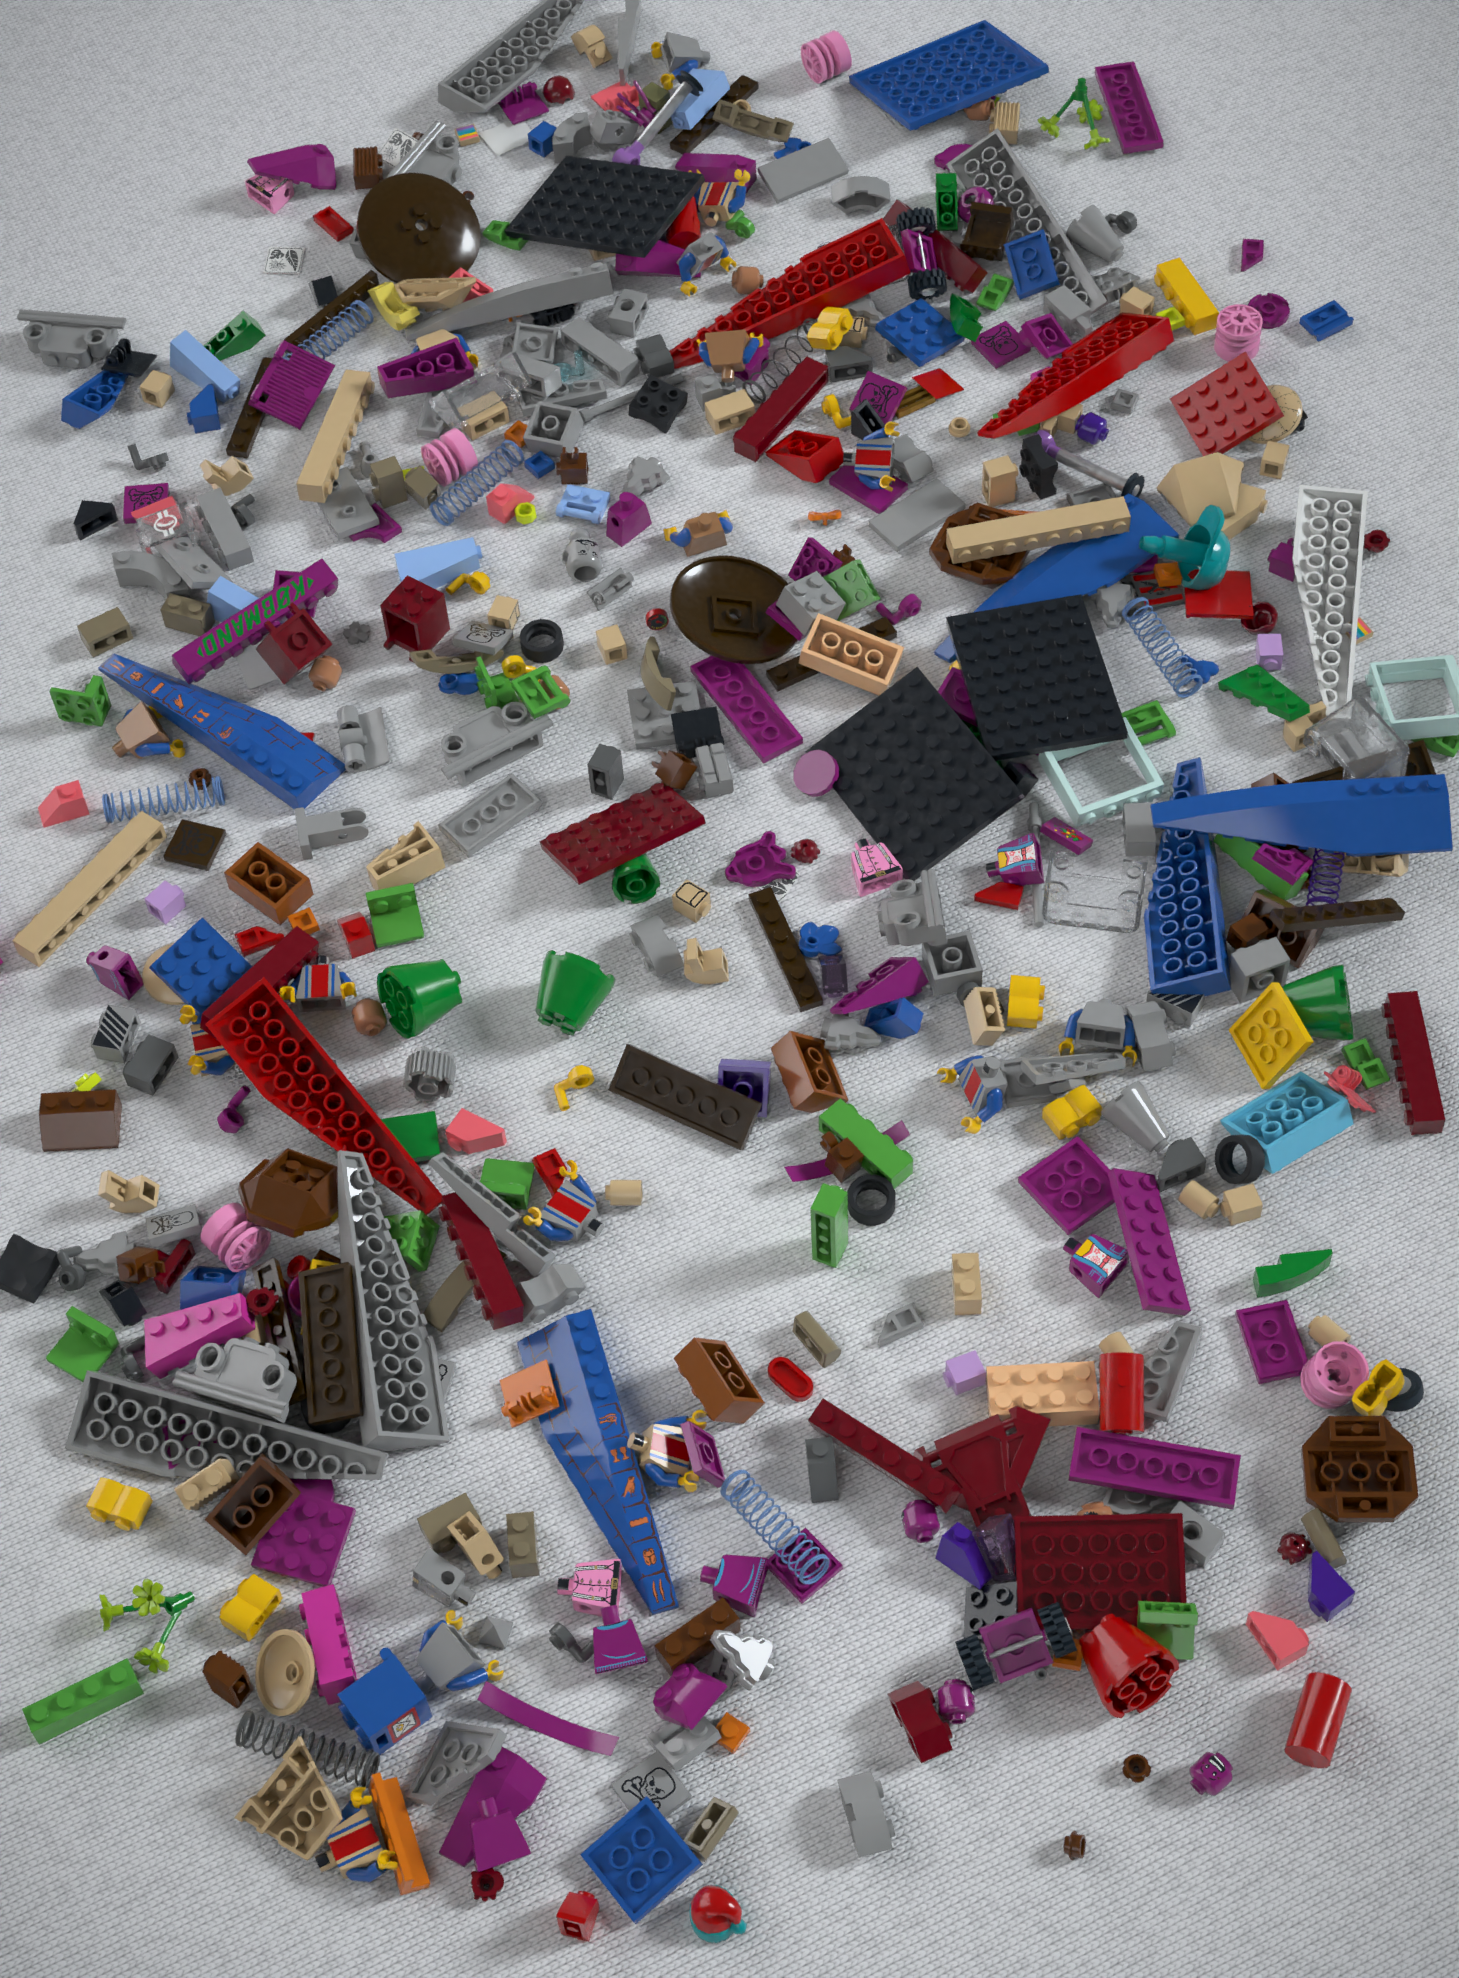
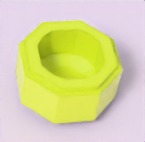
M520 503L514 509L516 521L519 523L529 524L537 518L535 506L531 503Z

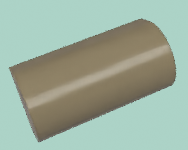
M804 1311L795 1316L792 1332L823 1368H826L835 1362L841 1354V1349L809 1311Z
M1315 1508L1306 1513L1301 1518V1521L1318 1553L1333 1569L1346 1564L1347 1559L1322 1512Z
M713 1797L683 1839L700 1861L706 1862L738 1816V1810L735 1806L716 1797Z

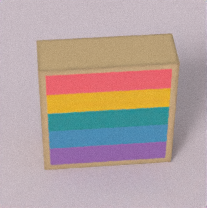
M474 124L455 128V135L461 147L480 142Z
M1361 617L1358 618L1356 644L1373 637V631ZM1346 632L1345 634L1350 638L1351 632Z

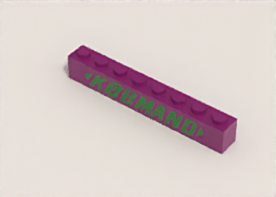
M321 558L172 654V664L188 684L202 680L206 673L212 669H219L229 658H235L249 645L259 643L263 636L269 633L264 626L266 621L269 620L277 628L291 618L293 613L288 608L290 603L293 602L299 610L303 608L311 609L323 597L332 596L338 588V577Z

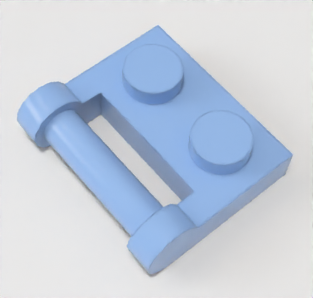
M568 484L561 502L557 505L556 516H570L590 520L594 524H600L610 500V492Z

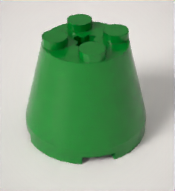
M548 951L542 965L535 1010L539 1016L538 1022L546 1026L553 1024L560 1027L563 1033L574 1036L576 1031L582 1030L612 991L615 984L614 976L611 974L606 976L599 969L600 965L570 952H565V955H556L555 951Z
M444 959L389 966L383 972L378 973L377 991L380 1003L386 1004V1008L392 1016L389 1019L392 1027L406 1039L420 1035L449 1011L462 1003L458 986L461 984V978L457 971L450 969Z
M1343 964L1331 966L1281 986L1311 1037L1341 1041L1354 1039L1348 985Z

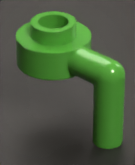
M739 209L731 220L726 222L725 227L728 230H734L740 238L748 239L755 232V226L748 218L744 217V212Z

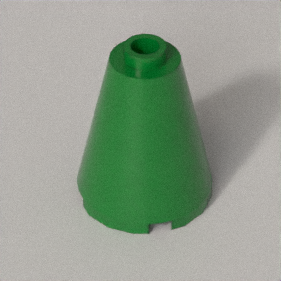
M646 853L614 868L612 889L614 895L620 901L629 900L631 904L646 902L656 895V890L658 886L660 887V878Z

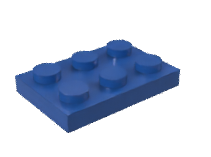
M1044 229L1004 244L1015 288L1020 300L1060 285Z

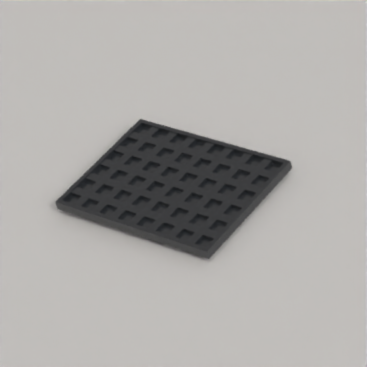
M565 156L504 231L506 236L515 239L523 238V240L645 258L702 186L705 178L703 174Z
M1081 594L946 617V625L982 744L995 761L1127 739L1128 731Z
M918 667L805 751V753L813 750L826 751L836 759L839 766V776L837 782L835 781L832 785L833 789L876 844L884 843L902 866L903 878L905 880L915 881L921 876L920 872L922 870L928 871L1025 798L1018 787Z

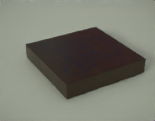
M182 819L163 855L164 860L209 871L227 835L226 830Z

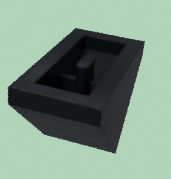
M864 399L851 412V434L861 440L885 427L884 422L867 399Z
M82 500L73 523L78 539L81 541L117 522L118 517L112 503Z

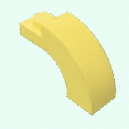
M384 282L368 290L380 314L395 330L399 331L417 322L415 317L420 315L417 306H408L403 303L395 290L393 282Z

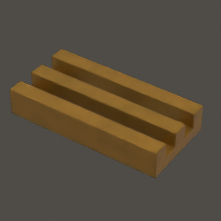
M919 385L906 391L895 415L898 419L936 402V399Z

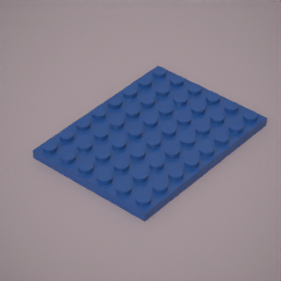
M983 20L849 76V83L911 131L917 130L928 123L936 122L947 115H952L961 109L969 108L980 101L988 100L992 96L1005 93L1007 90L1021 86L1032 79H1038L1042 75L1049 73V66L988 21Z

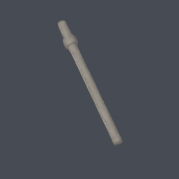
M680 373L662 381L676 385L683 382L684 379ZM639 390L594 408H585L580 410L579 413L584 423L593 420V417L630 403Z
M1032 802L1029 804L1030 818L1027 820V825L1030 833H1034L1040 844L1042 819L1039 817V804ZM1042 884L1032 885L1034 926L1042 927L1044 925Z

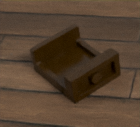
M972 201L970 205L971 216L964 240L960 242V249L970 258L1002 262L1005 252L1004 244L1008 242L1014 220L1013 208Z

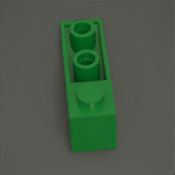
M936 173L937 230L958 231L957 173Z
M243 310L203 346L221 361L251 349L266 334L259 323Z

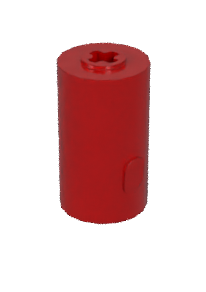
M694 196L666 230L668 244L684 250L701 238L700 221Z
M1127 1352L1099 1355L1100 1431L1128 1436L1143 1434L1144 1356L1138 1353Z
M1313 1672L1306 1676L1284 1748L1288 1757L1313 1768H1327L1330 1766L1352 1693V1688L1348 1683L1326 1673Z

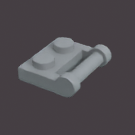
M705 1716L702 1717L693 1730L685 1728L665 1744L663 1741L682 1726L669 1722L656 1733L652 1731L646 1736L653 1749L661 1754L675 1772L679 1771L722 1738L716 1727Z

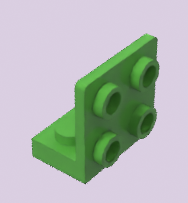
M860 559L854 560L823 577L846 603L837 621L844 619L867 605L881 600Z
M481 656L476 657L477 666L474 667L477 679L480 680L477 681V687L480 694H484L486 697L484 698L486 708L497 706L503 709L508 703L519 702L509 678L504 673L490 677Z
M93 675L90 683L86 685L84 693L51 687L49 691L59 719L66 722L73 721L89 726L102 727L112 706L102 676Z
M413 883L366 892L377 947L424 938Z
M486 1158L479 1182L513 1209L527 1210L535 1166L529 1162Z
M421 1210L384 1216V1218H388L391 1226L389 1229L392 1240L396 1239L403 1260L419 1272L427 1271L440 1225Z
M71 1306L66 1312L70 1328L46 1356V1359L49 1363L84 1382L87 1370L99 1371L119 1346V1341L113 1329Z
M1138 1601L1137 1628L1170 1650L1176 1659L1192 1660L1194 1657L1195 1625H1198V1612L1195 1603Z

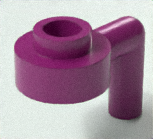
M909 594L900 602L898 611L894 614L882 603H879L875 609L882 617L886 616L892 625H896L904 616L910 617L918 614L922 601L915 594Z
M246 1085L239 1089L228 1102L227 1108L223 1109L217 1117L219 1127L226 1133H237L244 1125V1119L237 1112V1108L251 1092L250 1088Z

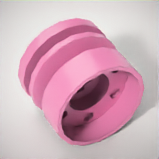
M835 30L801 46L802 63L807 74L815 83H822L832 78L833 75L837 76L850 70L852 66L848 45L843 36Z
M1235 304L1227 306L1220 311L1217 317L1214 350L1223 360L1229 362L1245 351L1250 359L1257 355L1263 318L1256 309L1247 305Z
M456 428L441 435L440 440L434 439L421 447L422 458L429 473L444 487L452 481L459 479V474L466 475L467 472L472 471V468L478 465L477 456L466 436Z
M230 1203L217 1210L208 1219L200 1235L201 1242L214 1255H218V1258L232 1272L246 1270L255 1264L263 1256L271 1241V1233L265 1227L247 1221L245 1208L239 1203Z
M1331 1342L1324 1345L1303 1366L1300 1375L1301 1387L1306 1397L1315 1405L1324 1409L1339 1408L1347 1404L1352 1399L1358 1386L1368 1380V1363L1363 1353L1355 1346L1346 1342Z

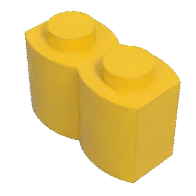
M826 307L820 313L817 322L808 331L807 339L814 349H836L841 343L843 335L852 327L854 319L847 308Z
M1011 975L1007 1026L1036 1029L1037 1021H1042L1043 1007L1039 1006V1000H1044L1045 985H1040L1041 977Z
M1081 1085L1068 1092L1064 1097L1058 1098L1042 1109V1119L1059 1140L1066 1137L1072 1138L1079 1132L1080 1128L1087 1125L1092 1126L1100 1120L1102 1106L1087 1087Z
M1387 1359L1379 1362L1371 1371L1369 1380L1359 1385L1353 1394L1352 1403L1355 1411L1362 1416H1381L1386 1409L1387 1402L1396 1397L1404 1386L1405 1380L1402 1370Z
M100 1477L86 1507L91 1513L90 1516L99 1522L105 1523L106 1520L114 1521V1524L122 1530L129 1531L130 1528L139 1530L153 1500L149 1493Z
M252 1574L248 1579L245 1578L239 1584L237 1595L231 1601H226L222 1606L219 1617L222 1625L249 1642L259 1632L265 1620L271 1616L282 1600L281 1592L257 1575Z

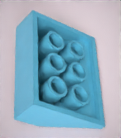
M1301 1071L1220 1120L1221 1124L1231 1135H1250L1258 1140L1265 1155L1264 1169L1272 1174L1354 1124L1348 1099Z

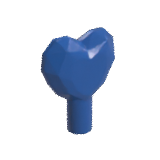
M1187 654L1184 655L1188 657V662L1193 664L1192 668L1197 670V675L1202 677L1203 684H1206L1211 676L1219 672V666L1214 662L1196 661ZM1182 657L1181 662L1185 663L1186 658ZM1191 670V675H1194L1195 671ZM1194 678V681L1198 683L1199 678Z

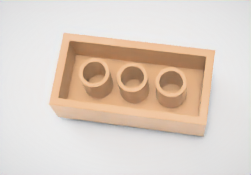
M818 613L801 650L799 664L879 696L889 688L901 660L904 647Z
M1094 1361L986 1366V1392L989 1417L998 1414L1001 1421L1011 1417L1008 1409L1019 1406L1050 1418L1051 1421L1048 1427L1098 1424L1100 1409Z

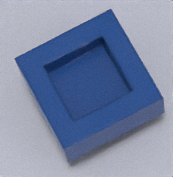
M542 451L524 461L525 468L537 479L555 469V462Z

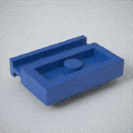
M1333 300L1300 317L1299 324L1312 336L1315 335L1319 342L1353 325L1354 318L1352 316L1349 317L1347 315L1348 312Z

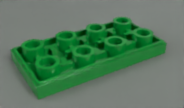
M435 1111L381 1119L415 1162L431 1160V1158L440 1154Z

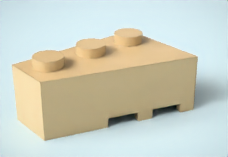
M419 821L413 825L414 829L406 836L401 835L398 838V843L390 850L388 848L385 849L366 866L375 891L409 883L415 884L446 868L440 847Z

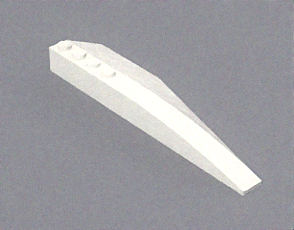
M1299 485L1292 562L1322 702L1327 707L1326 719L1350 721L1368 491ZM1346 632H1351L1350 638L1345 634Z

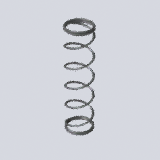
M813 318L805 319L803 324L797 328V335L786 339L785 348L776 349L773 353V360L764 361L761 366V372L753 373L749 380L743 383L742 389H745L752 402L761 404L766 400L764 389L757 382L751 380L753 375L762 374L767 385L773 389L778 388L775 379L763 373L765 363L773 361L779 373L783 376L790 375L787 367L775 360L777 351L785 349L790 360L798 364L790 357L787 351L789 350L799 358V363H801L799 355L786 347L787 341L790 338L797 337L799 344L805 351L813 352L809 341L798 336V332L803 326L805 333L808 334L806 325L812 326V324L806 322L812 321L816 323L817 320ZM799 338L805 340L810 345L811 351L801 344ZM775 362L782 365L787 370L788 375L783 374ZM764 375L770 377L775 382L776 387L771 386ZM746 383L750 384V389L752 393L755 395L756 398H758L761 401H758L749 395L745 388ZM751 384L755 385L761 391L763 399L759 398L755 394L751 387Z

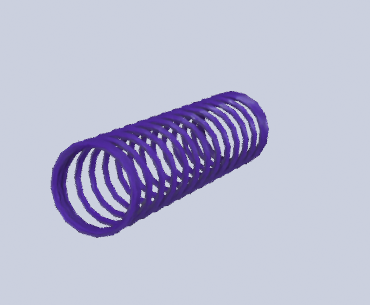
M1314 848L1315 854L1313 855L1314 862L1312 864L1311 878L1309 879L1308 901L1305 906L1309 904L1313 906L1312 902L1317 901L1329 904L1338 903L1336 900L1339 898L1337 892L1340 891L1338 884L1342 882L1340 876L1343 874L1341 868L1344 866V852L1332 854H1342V859L1333 856L1321 857L1318 853L1323 851V849L1317 851V848ZM1324 858H1333L1336 859V861L1327 860ZM1322 859L1332 863L1341 862V866L1338 867L1332 864L1320 865L1317 863V860ZM1323 866H1332L1335 868H1326ZM1321 867L1326 870H1340V874L1317 872L1315 869ZM1323 874H1331L1334 876H1325ZM1316 875H1320L1325 878L1338 877L1339 882L1336 883L1330 880H1316L1314 877ZM1319 883V884L1324 885V886H1336V885H1337V886H1338V890H1337V891H1334V890L1329 889V888H1317V889H1316V888L1313 886V884ZM1318 891L1323 894L1335 893L1337 897L1335 899L1328 896L1315 897L1312 892Z

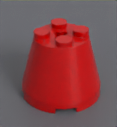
M1108 1614L1103 1617L1098 1626L1091 1632L1082 1635L1079 1639L1082 1657L1100 1700L1107 1711L1116 1718H1123L1125 1713L1134 1710L1141 1713L1153 1706L1171 1688L1172 1685L1169 1683V1680L1173 1673L1179 1670L1178 1660L1170 1650L1126 1619L1115 1617L1114 1614Z

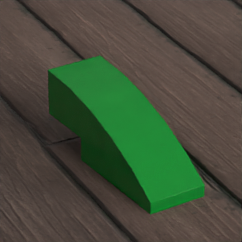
M952 293L950 296L952 326L958 335L976 342L983 328L978 322L981 312L970 301Z
M1332 1249L1279 1255L1277 1265L1255 1267L1253 1283L1257 1298L1289 1291L1318 1276L1330 1266L1333 1255Z

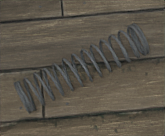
M247 1711L241 1718L236 1731V1745L245 1749L252 1746L254 1752L262 1750L265 1756L273 1753L275 1759L282 1757L292 1741L295 1731L294 1725L290 1726L287 1731L283 1752L276 1756L275 1749L283 1735L284 1722L278 1725L273 1739L272 1750L266 1753L265 1745L273 1731L274 1719L269 1720L264 1731L262 1746L256 1750L254 1743L262 1730L264 1716L261 1715L258 1718L254 1727L255 1714L253 1711ZM248 1720H249V1725H248L247 1731H246V1733H245L246 1726H247V1723H248ZM261 1720L260 1728L257 1732V1735L255 1736L258 1724ZM272 1722L269 1734L266 1738L268 1728L270 1726V1723ZM282 1726L280 1735H279L278 1740H277V1742H276V1738H277L278 1732H279V1730H280V1727ZM254 1727L252 1743L249 1746H245ZM303 1728L299 1731L297 1737H299L302 1733V1739H304L305 1730ZM291 1729H292L290 1739H289V1741H288V1743H287L288 1736H289L290 1731H291ZM314 1732L310 1733L306 1742L309 1753L315 1740ZM325 1735L321 1736L317 1743L313 1760L315 1765L323 1750ZM335 1738L332 1739L327 1747L324 1765L318 1771L321 1772L324 1769L326 1776L334 1773L336 1779H341L345 1776L347 1783L355 1779L357 1786L362 1785V1787L367 1789L372 1774L378 1771L380 1763L379 1753L373 1752L369 1756L363 1769L361 1783H358L357 1775L363 1766L366 1749H363L359 1755L355 1775L351 1780H348L347 1771L353 1762L356 1746L351 1747L347 1756L344 1773L338 1777L337 1768L343 1758L346 1743H341L336 1755L334 1769L327 1773L326 1765L333 1754L336 1743Z

